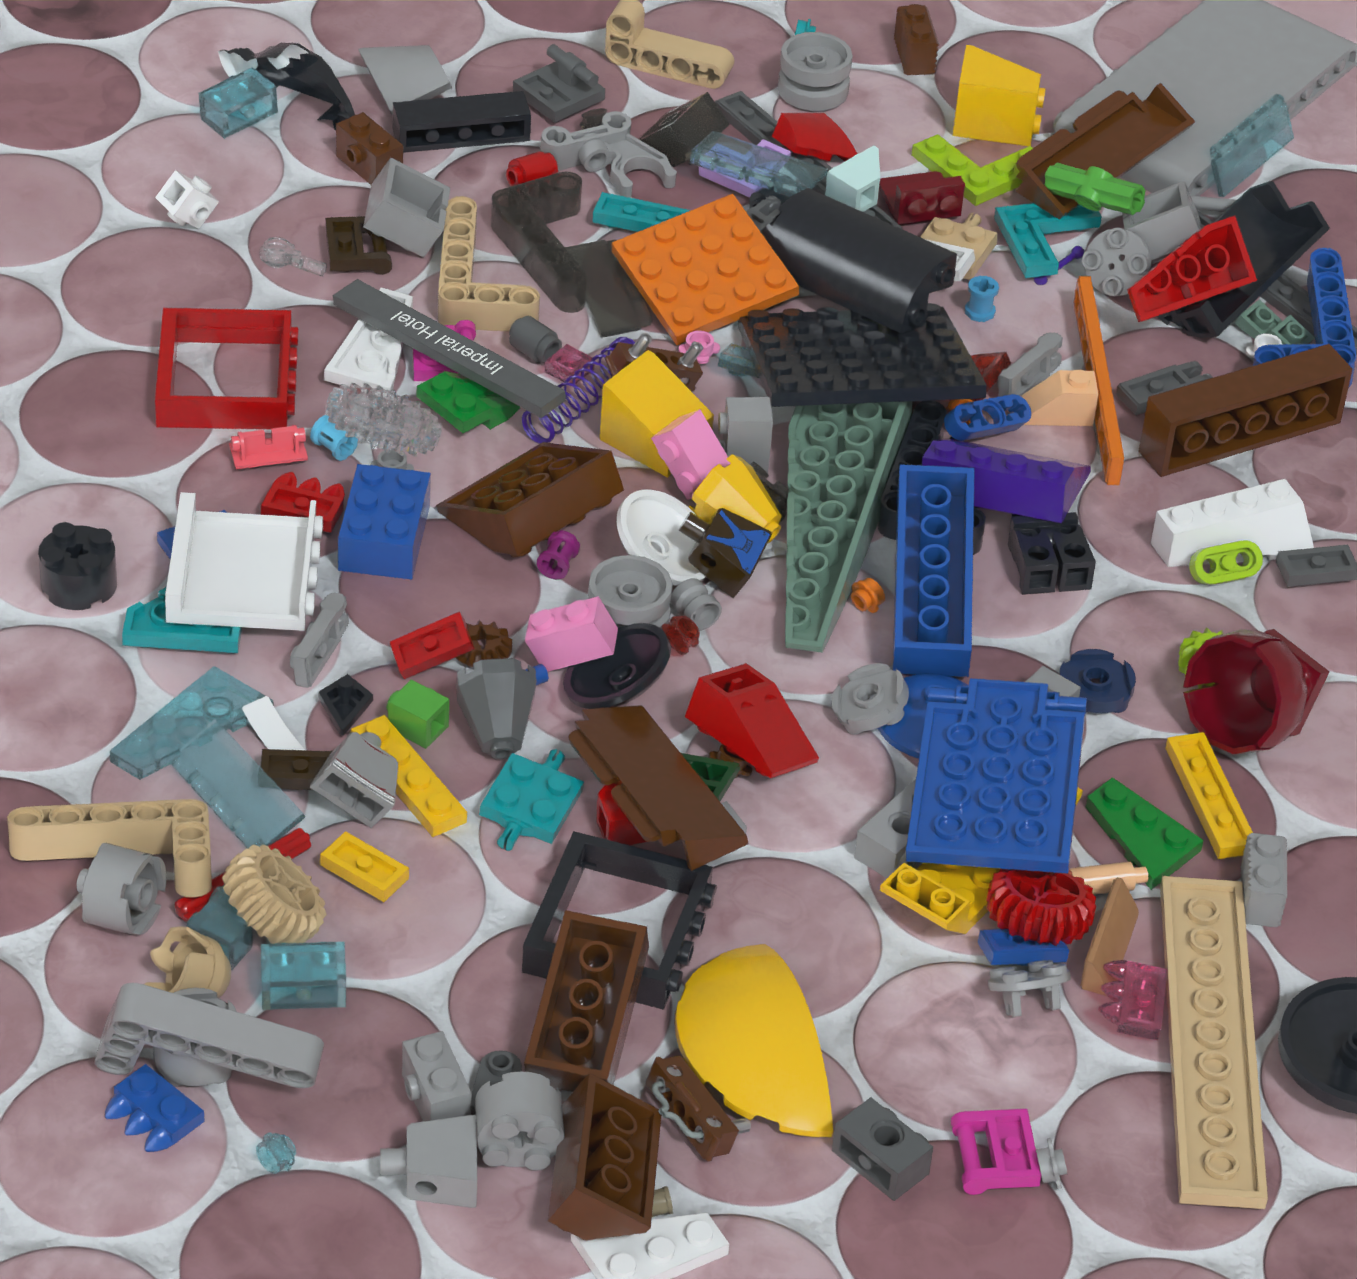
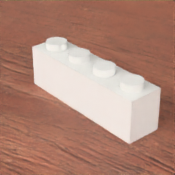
M1286 479L1159 510L1156 512L1151 545L1167 567L1189 566L1192 555L1199 549L1243 540L1254 542L1260 548L1262 555H1267L1269 560H1276L1278 551L1314 548L1303 501ZM1238 553L1236 562H1243V556ZM1205 560L1203 565L1209 564V562Z

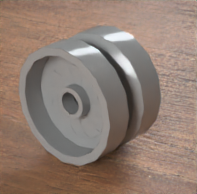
M804 32L793 35L784 42L781 48V70L778 78L779 95L787 103L804 110L826 111L838 107L846 101L849 94V73L853 58L851 48L844 40L831 34Z
M635 555L615 556L597 565L591 572L588 598L599 596L618 628L636 623H648L660 627L665 634L668 632L673 583L669 572L651 559Z

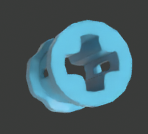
M331 415L320 417L310 432L311 441L318 446L323 445L331 450L332 456L339 461L345 460L352 455L359 442L357 433L350 429H343L337 424L336 418Z

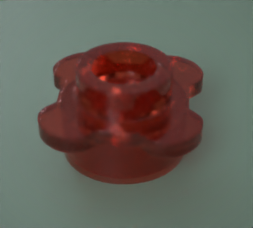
M673 616L670 619V624L664 623L660 627L667 635L671 647L681 655H686L690 647H696L699 644V629L694 621L686 616Z

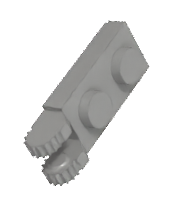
M1055 332L1043 334V336L1038 338L1036 346L1027 353H1024L1010 367L1004 369L997 380V387L999 388L998 397L1011 394L1021 396L1047 379L1050 373L1061 364L1062 355L1057 351L1062 346L1063 337Z
M340 592L330 593L324 597V600L320 603L321 612L317 619L309 624L305 637L299 646H295L292 650L290 666L294 669L297 686L306 688L312 686L341 641L346 627H348V614L344 612V608L347 606L346 596H343Z

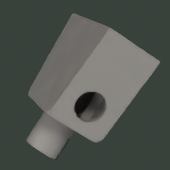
M476 1115L409 1124L407 1126L406 1148H380V1175H406V1197L410 1200L476 1208Z

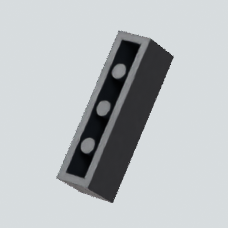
M524 91L393 102V132L395 139L403 144V153L530 141L531 112Z

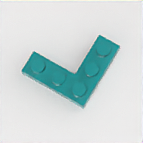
M602 192L593 211V223L639 232L691 210Z
M1034 203L995 207L994 219L1025 278L1058 274L1059 262L1044 234L1098 228L1101 225L1102 218L1099 211H1092L1080 205L1059 220Z

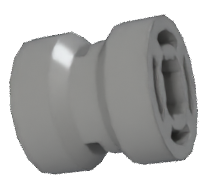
M687 579L680 583L672 592V606L678 613L684 615V619L691 629L695 631L705 630L719 619L722 607L714 596L708 594L707 588L699 579Z

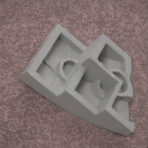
M429 45L358 49L392 116L393 102L431 99L452 88L441 64Z

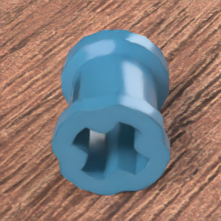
M988 276L973 277L968 283V291L971 295L970 301L965 305V314L973 321L986 322L995 316L996 308L993 305V301L999 292V284L995 279Z

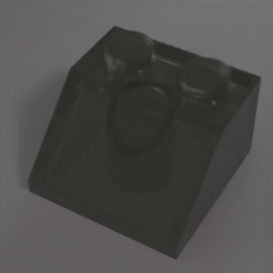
M706 92L665 113L638 139L665 154L672 167H676L684 162L692 165L705 155V152L701 150L714 146L723 138L720 133L730 124L710 94Z

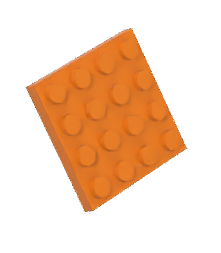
M734 194L612 242V253L676 346L686 342V336L693 331L709 333L739 320L740 317L748 316L749 311L764 310L799 295L798 283Z

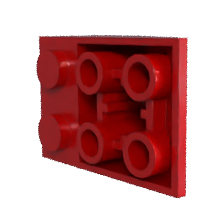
M747 663L699 677L684 717L697 725L700 732L712 736L725 745L728 752L740 756L754 766L756 772L769 778L818 762L819 756L773 681Z

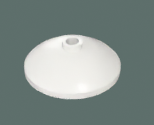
M648 489L633 492L621 503L617 511L616 522L620 540L628 555L646 557L659 563L669 572L672 583L676 586L690 578H697L702 581L706 577L688 560V556L696 542L678 531L686 516L690 512L695 514L689 507L671 495Z

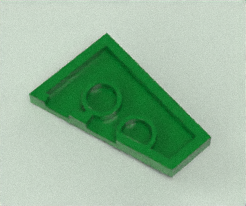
M1113 777L1087 796V810L1109 838L1116 839L1125 850L1124 857L1128 862H1131L1133 866H1145L1147 868L1148 882H1146V885L1150 890L1161 883L1162 876H1170L1202 850L1203 839Z

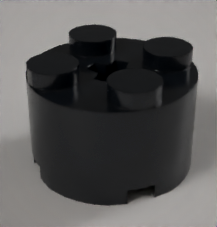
M68 522L56 524L52 528V533L43 539L38 550L42 592L49 596V601L55 606L68 610H85L91 608V603L102 599V603L108 601L117 588L116 553L111 532L103 528L97 529L90 526L73 525Z

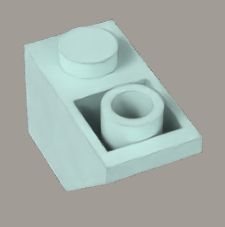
M873 145L829 170L826 177L825 195L862 212L875 206L878 201L880 184L879 148Z

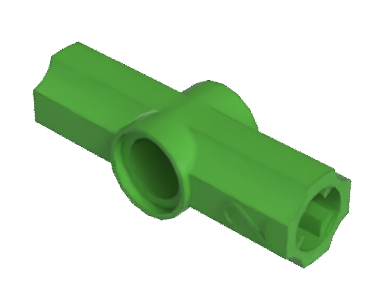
M1056 163L1053 166H1049L1045 173V186L1052 194L1074 199L1078 204L1092 211H1100L1104 207L1134 215L1136 212L1141 211L1145 203L1144 196L1146 190L1142 185L1114 178L1112 174L1099 167L1090 166L1088 170H1083Z

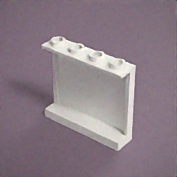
M180 492L165 593L166 623L305 631L306 615H314L315 593L309 592V589L316 590L318 567H312V564H319L320 541H315V538L322 539L323 516H316V500H311L308 518L196 511V493Z

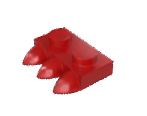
M293 472L285 473L273 482L261 504V515L309 518L311 500H316V516H323V531L332 532L344 510L345 492L340 483L329 486L320 493V482L315 477L304 481L298 488L296 487L297 479Z

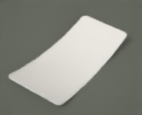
M265 696L242 707L245 716L267 749L305 750L287 728L269 697Z

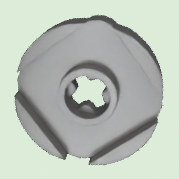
M876 663L854 670L848 675L850 681L842 689L838 685L832 695V709L839 722L845 726L850 734H859L863 731L879 728L885 724L894 725L898 723L905 714L903 708L908 701L909 688L900 671L897 669L896 671L891 670L887 664ZM876 694L873 698L869 699L870 695Z

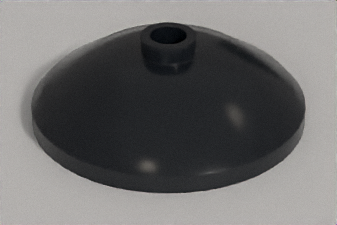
M636 623L619 627L614 655L569 666L564 676V690L573 704L586 709L617 707L630 702L642 695L660 678L670 658L671 643L665 632L653 624Z

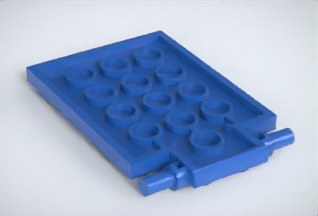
M970 678L969 686L957 685V689L930 687L906 846V861L1068 874L1087 698L1060 696V692L1048 691V684Z

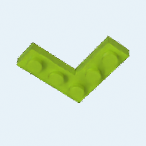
M937 134L913 144L911 156L930 171L942 173L944 178L961 176L965 182L964 198L974 206H977L1021 185L1023 181L1016 177L1020 172L1016 162L1033 147L1028 146L990 164L979 167Z

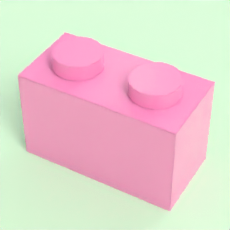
M700 409L678 417L651 437L658 449L659 456L665 461L676 480L678 488L683 492L687 500L692 499L695 490L715 466L720 464L726 468L731 464L726 460L728 457Z
M599 596L530 614L525 642L538 663L543 664L547 672L614 655L618 627Z

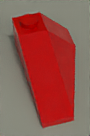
M1235 215L1200 228L1127 289L1138 323L1257 281Z

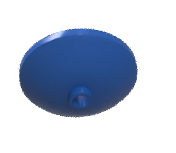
M924 673L905 677L904 679L909 688V697L903 708L904 717L894 725L885 724L879 727L881 735L897 750L909 756L919 758L930 687L957 689V685L969 686L968 684L942 674Z

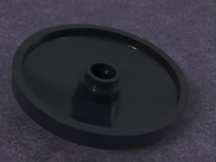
M1341 977L1315 983L1292 999L1281 1021L1278 1047L1285 1068L1301 1088L1317 1100L1331 1107L1357 1114V977Z

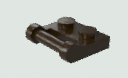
M365 216L325 218L330 271L373 270L376 274L383 275L392 270V259L387 254L386 239L375 235L363 227ZM368 233L371 236L373 252L364 253L362 234Z

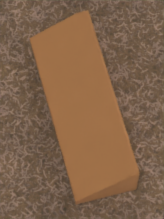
M1116 877V880L1114 879L1085 959L1080 984L1083 990L1104 996L1112 994L1139 915L1137 905L1122 878Z

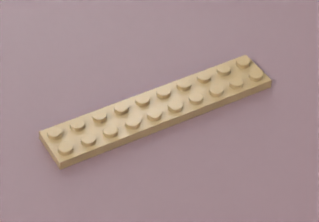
M1162 876L1160 895L1179 1203L1265 1209L1268 1194L1242 881Z

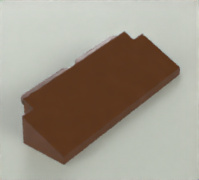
M1159 83L1143 102L1134 92L1127 95L1123 91H1115L1076 118L1073 122L1074 133L1071 134L1066 129H1060L1017 160L1016 166L1020 172L1016 177L1023 182L1016 192L1060 220L1080 206V204L1074 199L1052 194L1045 186V173L1049 166L1060 163L1083 170H1088L1090 166L1104 169L1112 174L1114 178L1118 179L1192 127L1195 121L1162 83Z
M642 705L582 709L584 720L575 721L576 730L569 734V742L601 784L610 785L614 783L616 785L611 791L613 800L645 841L654 842L659 840L662 846L665 847L681 840L687 865L691 871L749 844L745 832Z

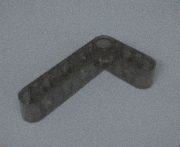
M565 171L496 191L492 195L491 227L552 303L563 312L574 313L585 307L587 274L546 225L575 216L581 210L582 179L576 173Z

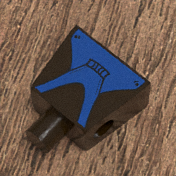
M719 508L708 522L690 512L678 530L696 542L688 556L689 563L732 598L738 594L752 576L772 535L771 531L724 508Z

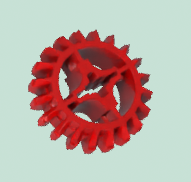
M1000 868L998 873H994L993 879L990 881L986 897V909L990 912L989 918L997 922V927L1009 929V935H1019L1024 937V941L1030 939L1037 941L1040 945L1043 942H1049L1057 946L1060 940L1065 944H1071L1073 940H1081L1083 935L1089 932L1095 916L1096 896L1092 894L1093 888L1086 885L1083 878L1074 877L1070 870L1067 874Z

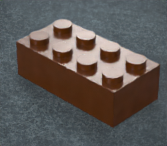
M565 910L524 1061L525 1072L543 1075L550 1080V1086L557 1089L558 1087V1089L571 1092L578 1087L589 1073L614 1085L649 950L647 926Z

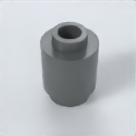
M528 315L517 319L509 330L510 344L537 363L549 364L556 359L561 351L562 341L558 339L557 333L532 316Z

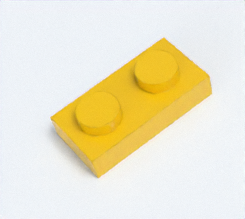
M346 831L320 854V866L382 902H385L409 879V867Z

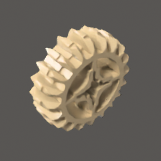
M264 844L260 847L252 845L238 853L225 869L226 873L222 879L225 883L223 887L224 892L230 896L228 902L237 909V916L242 917L247 922V927L254 928L259 937L265 936L270 943L274 945L279 943L284 948L289 946L297 948L301 943L311 939L324 923L323 919L327 914L323 908L325 901L319 896L320 889L312 884V877L307 876L302 871L301 866L293 863L290 856L284 857L278 849L274 848L271 850Z

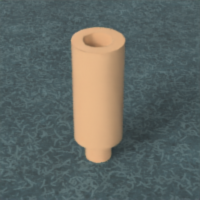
M1131 862L1069 868L1074 877L1083 878L1085 884L1093 888V895L1109 893L1113 880H1116V877L1123 879L1129 891H1133L1137 883L1148 882L1147 868L1145 866L1134 868Z

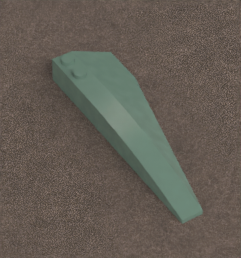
M912 401L795 407L788 426L786 648L823 653L850 595L852 584L856 581L879 522L881 498L912 417Z

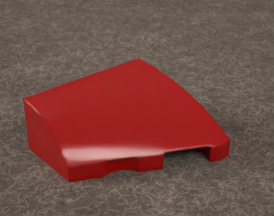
M781 113L772 134L774 139L793 153L814 156L826 161H830L833 154L843 161H847L857 154L847 135L825 113Z

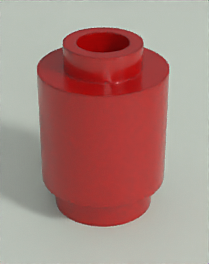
M541 151L512 159L506 171L507 181L519 192L549 184L552 179L557 177L558 165L551 153Z

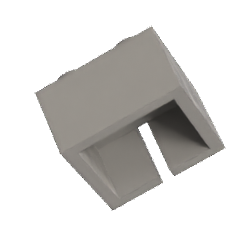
M390 157L371 184L363 227L377 236H382L400 245L407 251H412L425 257L444 231L450 187Z
M1185 180L1144 196L1145 203L1140 212H1136L1134 215L1122 213L1124 229L1135 232L1145 241L1150 251L1151 264L1163 260L1167 254L1172 253L1201 228L1199 215Z

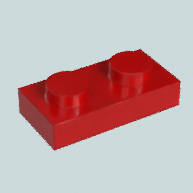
M460 611L390 641L399 672L404 679L475 649L465 619Z

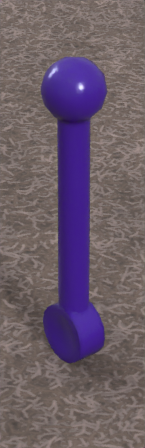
M1081 246L1073 247L1071 253L1059 261L1058 270L1072 260L1082 258L1085 252ZM1051 275L1034 277V282L1037 285H1044L1048 282L1047 278Z

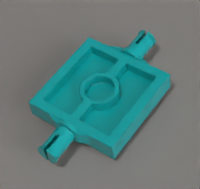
M557 749L551 750L544 764L511 753L482 801L479 811L480 816L493 820L505 828L497 840V844L501 849L506 845V851L512 850L520 835L535 837L550 844L554 842L580 797L584 786V781L558 771L565 760V755L561 751L556 756Z

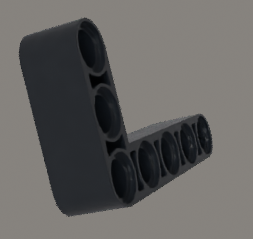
M922 401L916 405L883 492L878 530L880 534L889 539L896 540L897 491L900 465L922 466V458L932 441L943 440L944 418L947 410L944 405L937 401ZM974 508L973 555L977 554L982 548L986 521L984 513L977 508Z

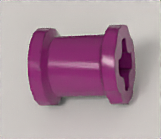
M560 530L550 535L547 543L548 548L541 552L536 563L538 570L544 576L554 580L562 579L567 575L571 558H575L580 551V543L576 537L570 532ZM565 542L562 550H560V544ZM555 560H557L558 562L556 567L552 568V565L554 564Z

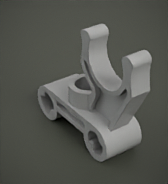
M613 111L606 113L602 118L600 126L570 133L567 129L559 126H550L542 131L540 151L551 153L554 156L558 165V171L583 165L587 171L597 172L611 164L610 183L616 188L620 196L631 198L633 182L625 174L635 169H645L656 173L662 179L665 188H673L676 182L677 171L670 165L667 156L630 135L631 119L622 112Z

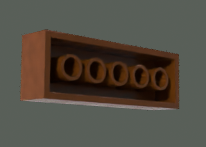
M1326 344L1149 396L1139 452L1160 477H1164L1341 423L1353 369L1330 344Z

